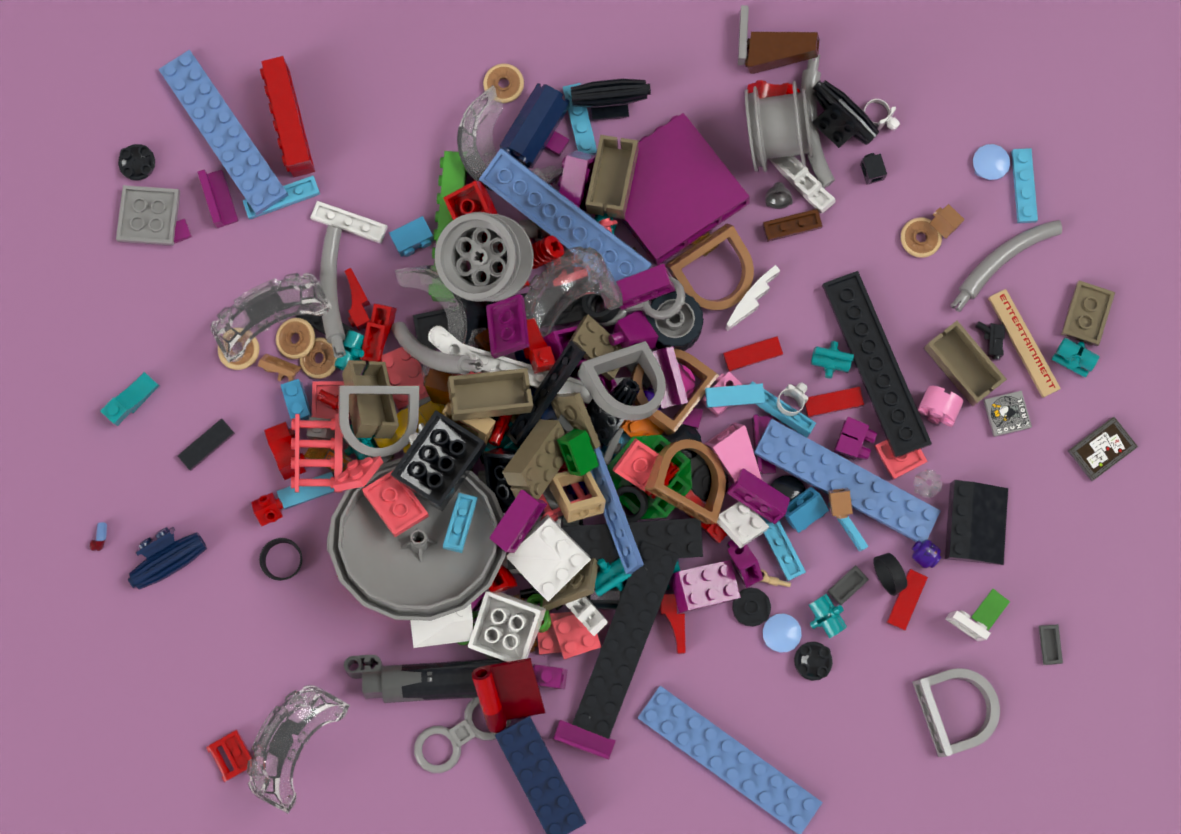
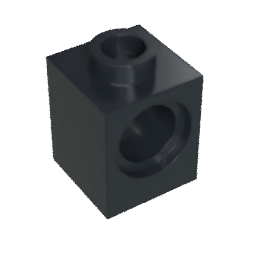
M870 153L864 156L860 166L866 185L885 180L887 172L881 154L875 155V153Z

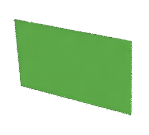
M992 589L971 618L976 622L984 624L989 631L1010 601Z

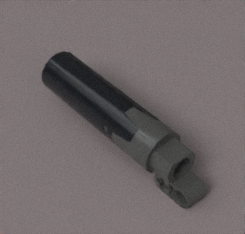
M359 655L348 657L344 662V668L349 677L355 679L362 678V691L365 699L383 698L384 703L478 698L472 679V672L478 667L504 663L506 661L501 659H483L383 666L381 659L376 655ZM373 663H376L377 665H375L374 669H371ZM351 665H359V667L356 670H349Z

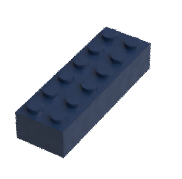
M531 716L495 734L546 834H569L587 824Z

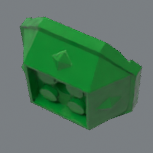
M663 435L632 437L607 466L615 489L618 490L627 485L635 486L613 471L614 466L635 438L657 453H660L671 442ZM678 451L671 459V462L674 463L673 466L676 465L680 470L672 477L667 487L685 497L692 489L691 460L681 451ZM644 492L648 499V510L641 519L666 518L675 509V506L658 496L653 499L651 498L652 495L649 496ZM625 493L620 496V502L633 514H636L640 509L639 498L633 493Z

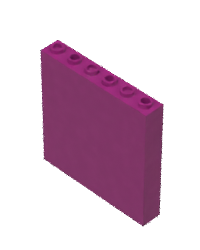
M682 113L671 118L666 125L656 128L651 135L640 139L625 219L621 220L656 266H658L750 203V196L687 116Z

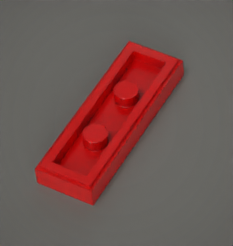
M778 336L723 353L729 372L783 355Z
M860 387L808 397L805 409L807 417H813L864 406Z
M909 569L906 575L907 588L898 594L886 622L904 631L908 626L928 579L927 576L912 569Z

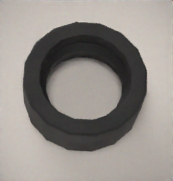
M595 285L583 296L582 307L587 315L589 314L598 323L612 320L620 310L615 302L612 288L608 285ZM601 295H609L611 297L609 307L602 312L594 313L591 309L593 301Z
M632 485L616 490L619 498L625 493H633L639 498L640 509L638 512L631 516L625 515L628 523L641 519L648 510V499L644 491Z

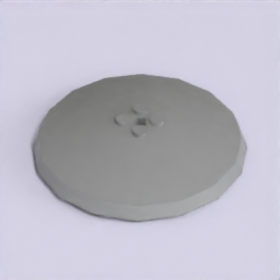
M402 458L382 464L364 487L346 490L331 517L328 551L339 581L363 606L395 620L432 621L465 609L491 587L506 557V552L490 540V536L504 515L495 493L470 471L443 511L438 510L414 493L428 512L429 517L394 537L362 493V489L394 470ZM458 493L477 497L476 507L462 553L443 549V543Z

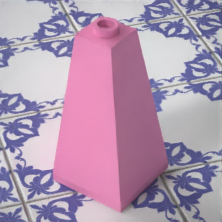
M733 423L704 444L718 457L723 470L728 475V479L732 484L737 481L739 473L743 468L762 480L745 425Z

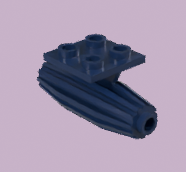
M165 527L157 532L154 539L149 537L138 545L139 549L136 551L137 556L141 554L146 559L129 573L130 578H128L130 585L140 590L164 580L190 564L207 549L200 534L196 532L175 541L174 527L170 529Z

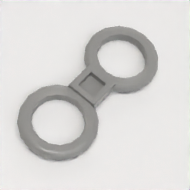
M669 276L677 292L676 302L671 308L665 311H656L652 309L648 300L624 310L620 309L612 320L598 324L601 326L615 325L618 320L626 316L627 312L644 310L648 316L654 319L665 320L671 318L684 305V287L678 280ZM598 297L592 303L591 309L594 313H596L595 302L598 299Z
M473 698L468 703L464 712V721L449 729L444 726H432L425 729L417 737L414 744V755L417 763L424 770L431 773L446 772L457 764L461 755V746L472 738L476 737L481 740L496 739L495 734L497 733L480 731L473 723L472 713L474 708L480 703L479 698ZM510 719V720H507V726H506V728L509 727V724H510V722H511V719ZM433 734L447 736L453 745V754L450 760L442 765L429 763L422 753L424 741Z

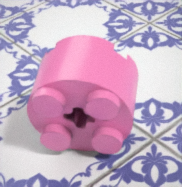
M929 386L918 407V412L928 416V421L934 424L942 422L947 426L953 427L962 407L963 399L953 392L950 394L944 392V388Z

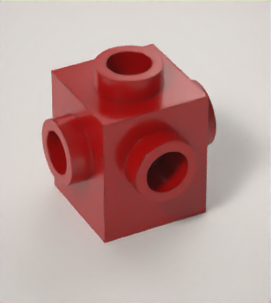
M273 492L251 502L253 512L261 526L276 522L283 517L281 511L284 508L280 498H275Z

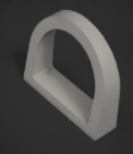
M646 341L581 363L577 374L600 408L608 414L624 420H642L650 417L658 410L665 395L666 384L664 374ZM638 362L653 385L654 397L651 401L641 406L625 405L614 399L606 391L598 375Z
M339 386V427L346 442L357 452L371 457L389 456L402 450L409 443V436L416 432L418 426L419 386ZM349 394L408 395V423L402 437L394 444L384 448H373L361 443L354 436L349 425Z
M958 668L912 681L938 757H947L978 746L985 742L995 731L1000 716L999 700L992 685L982 675L972 670ZM949 679H962L972 683L982 693L986 702V718L980 730L973 736L950 744L930 686Z

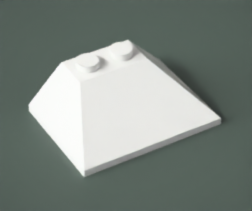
M471 604L463 610L432 621L410 620L413 648L470 641L473 632Z

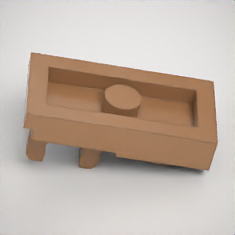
M265 354L258 363V366L267 372L279 373L278 381H282L284 376L288 377V382L293 381L296 374L301 370V366L269 354Z

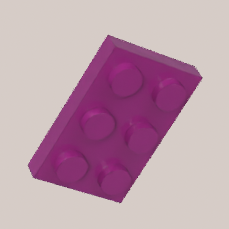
M521 294L486 306L492 357L498 358L530 347L524 297Z

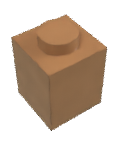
M948 204L943 209L939 207L933 213L935 218L930 224L946 239L965 219Z
M848 488L828 490L832 516L842 519L847 518L849 514H853L850 490Z

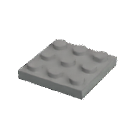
M123 185L116 240L118 242L174 246L180 190Z

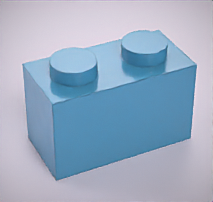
M423 216L389 232L401 257L404 255L408 257L414 254L415 250L421 247L426 248L435 241Z
M296 379L281 384L291 421L292 418H295V414H300V420H309V417H312L303 383Z
M809 487L789 502L784 517L789 525L799 533L814 521L823 517L829 509L820 493L814 488Z

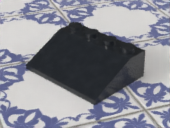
M435 410L391 473V476L438 510L443 511L486 449V443Z
M954 480L950 483L945 549L946 560L1004 565L1008 488Z

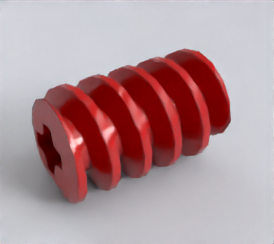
M547 236L532 244L534 257L532 269H537L563 256L564 247L556 237Z

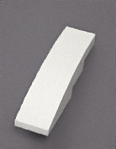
M795 156L769 159L789 183L812 206L818 209L821 214L836 202L835 198L822 187V183L811 175L808 168L804 167Z
M776 265L760 277L744 295L726 325L727 331L758 309L759 304L757 300L768 293L770 289L767 283L776 278L780 273Z
M587 597L565 604L593 636L608 623Z

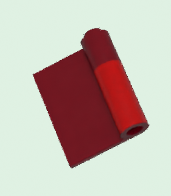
M531 658L482 666L472 672V679L490 732L499 733L503 731L507 726V720L546 713Z

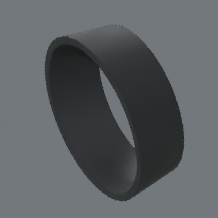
M276 538L269 541L263 547L259 558L260 567L264 574L278 581L287 580L295 576L299 572L303 561L298 545L287 538ZM280 543L293 545L300 554L298 569L294 574L286 578L274 576L266 566L267 553L273 546Z
M886 553L874 557L875 572L881 584L890 595L895 596L907 588L905 572L894 555Z

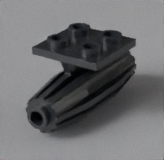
M621 78L592 81L571 87L572 106L590 107L592 121L629 117L628 104L645 100L647 95H651L650 83L646 84V80Z
M819 80L812 88L814 92L812 94L825 111L814 119L812 123L838 148L852 136L865 145L869 144L877 136L879 130L868 115L843 91L826 80L823 82Z
M624 378L609 394L617 401L633 406L640 388L633 379ZM592 398L586 410L598 435L600 445L608 446L625 420L608 414Z

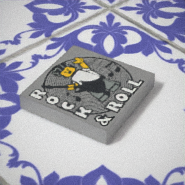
M1022 391L983 400L993 437L1032 428Z

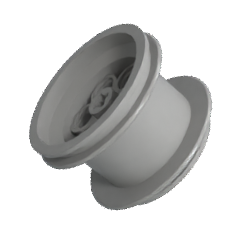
M796 81L792 82L793 94L759 98L756 86H754L752 93H749L748 89L745 90L747 126L755 172L759 171V167H763L764 172L767 171V159L801 155L802 165L805 167V154L810 153V157H813L806 90L802 88V92L798 93Z
M473 212L454 219L440 234L435 248V265L440 279L454 294L470 301H501L513 296L526 284L533 267V248L527 233L517 222L499 214ZM484 233H486L488 237L486 242H483L482 235ZM500 243L503 244V251L501 253L498 251ZM469 244H471V250L467 252ZM467 262H469L471 265L470 270H468ZM500 262L503 265V270L501 272H499L497 269V266ZM483 272H485L487 275V278L484 282L481 279V275Z

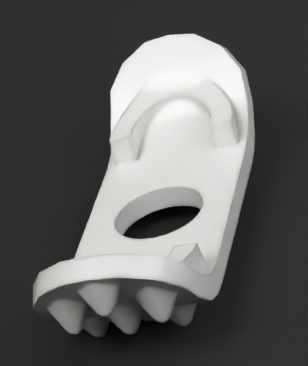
M435 326L429 331L428 340L442 353L450 354V347L458 345L460 352L457 355H467L472 360L478 359L473 352L442 326Z

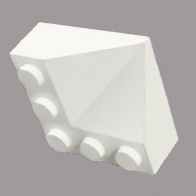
M548 514L527 534L515 553L506 554V558L547 601L557 594L591 560L589 555Z
M487 590L468 648L506 662L527 659L541 627L546 608L501 592L491 593L490 590Z

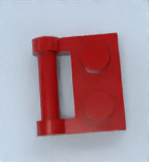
M238 730L231 732L206 747L208 753L211 752L223 775L224 783L251 767L252 756ZM220 746L223 747L234 768L231 772L218 750Z

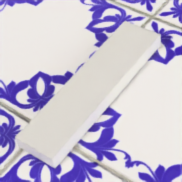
M320 201L316 202L310 217L311 220L342 229L345 232L380 244L388 228L387 225Z

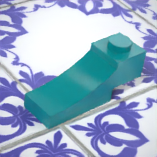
M144 372L127 389L115 398L113 397L100 412L113 424L119 426L130 413H134L150 397L159 385Z

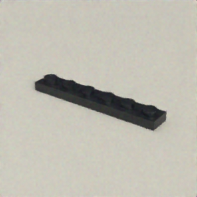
M573 340L569 342L533 394L531 413L519 414L506 433L515 445L521 446L585 355L586 352L577 342Z

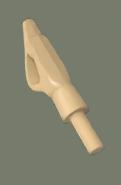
M761 569V573L764 574L761 582L774 586H791V582L779 580L777 577H770L765 570Z

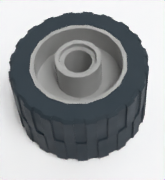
M673 291L657 297L651 302L650 306L656 311L668 310L676 302L677 292ZM685 293L684 305L673 317L660 320L646 314V319L658 334L655 345L658 349L673 346L674 349L686 351L699 339L704 320L703 312L695 298Z

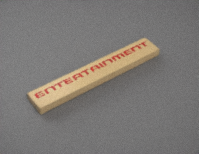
M1004 289L988 298L1000 322L1004 325L1006 333L1042 398L1060 390L1058 382L1007 290Z

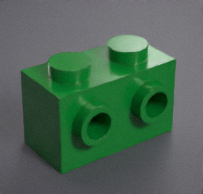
M573 429L557 439L569 474L582 477L599 466L596 459L597 455L590 443V436L585 430Z

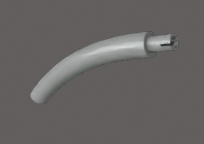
M818 54V57L814 60H808L807 69L802 73L800 92H802V88H805L813 146V157H810V153L807 156L818 181L822 183V187L825 189L835 179L826 162L818 128L812 123L817 118V100L812 94L814 92L812 88L821 77V73L818 71L820 55Z
M1056 220L1033 227L996 248L965 279L959 287L960 293L951 303V307L954 309L959 303L955 310L961 312L968 300L975 299L988 280L1010 259L1040 241L1061 235V221Z
M328 225L320 266V285L322 289L320 288V298L326 301L327 297L331 306L322 303L320 305L326 340L332 344L334 357L341 358L346 355L343 344L346 336L341 321L337 296V259L342 229Z
M396 322L391 326L395 338L403 349L414 359L432 369L466 375L470 371H482L481 368H477L483 367V362L479 359L472 360L467 355L446 354L433 350L418 341L404 322Z

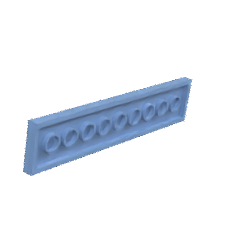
M190 50L158 69L256 215H259L288 196L276 175Z
M500 148L479 178L486 186L551 236L556 237L560 243L612 283L648 270L653 265L504 149Z
M773 419L769 421L754 450V454L828 495V490L848 488L850 490L852 508L915 542L918 540L923 542L928 539L941 510Z
M659 686L638 716V719L797 834H802L823 803L661 686Z

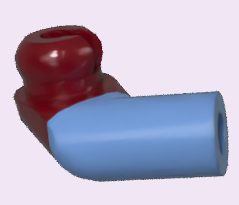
M100 522L97 524L96 540L90 542V549L92 551L103 549L107 536L106 523Z

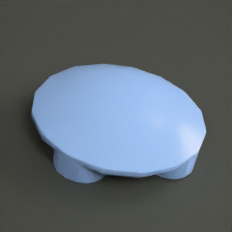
M987 144L980 147L975 152L973 158L975 174L988 180L1003 178L1010 167L1009 155L1001 146L995 144Z
M776 614L770 617L763 628L765 644L772 650L780 653L793 650L799 644L802 636L798 621L787 614Z

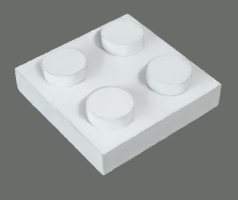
M737 502L719 514L717 520L720 527L739 548H742L769 528L755 511L741 502Z
M962 610L960 612H951L945 620L977 641L987 640L991 634L987 631V627L978 621L977 623L970 620L971 616Z

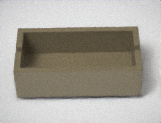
M600 135L585 204L587 213L601 216L607 213L608 217L625 219L639 152L638 140L621 138V149H618L617 137Z
M958 320L924 347L925 351L972 407L1007 380Z
M349 360L342 373L344 386H390L385 362L369 361L362 373L366 362ZM349 394V411L354 436L356 438H372L375 435V438L392 439L399 427L393 395Z
M528 368L449 376L447 384L449 399L451 400L452 421L531 413L533 408L531 389H529Z
M540 419L502 471L508 485L512 486L510 489L515 498L521 490H525L535 499H539L565 462L557 439L565 435L559 420Z

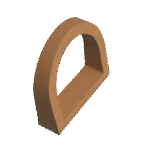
M728 223L665 264L672 277L682 284L685 293L695 298V301L701 307L709 310L727 309L740 302L750 289L754 276L751 255L734 226ZM727 239L740 259L742 268L740 282L730 295L722 299L710 300L702 298L694 291L682 272V268Z
M674 349L677 362L690 369L693 374L701 379V382L688 398V403L683 404L672 419L659 410L650 417H647L668 436L677 431L705 394V388H710L719 376L697 358L679 349ZM637 363L631 375V379L636 381L640 388L634 402L636 406L649 402L643 392L642 378L644 370L639 363Z
M686 439L672 442L660 451L644 489L705 524H716L725 495L726 479L723 467L715 453L701 442ZM682 449L696 452L705 460L709 467L712 484L704 508L664 485L671 459Z

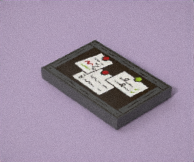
M1112 417L1069 449L1068 452L1089 479L1094 481L1138 448V446L1118 420Z

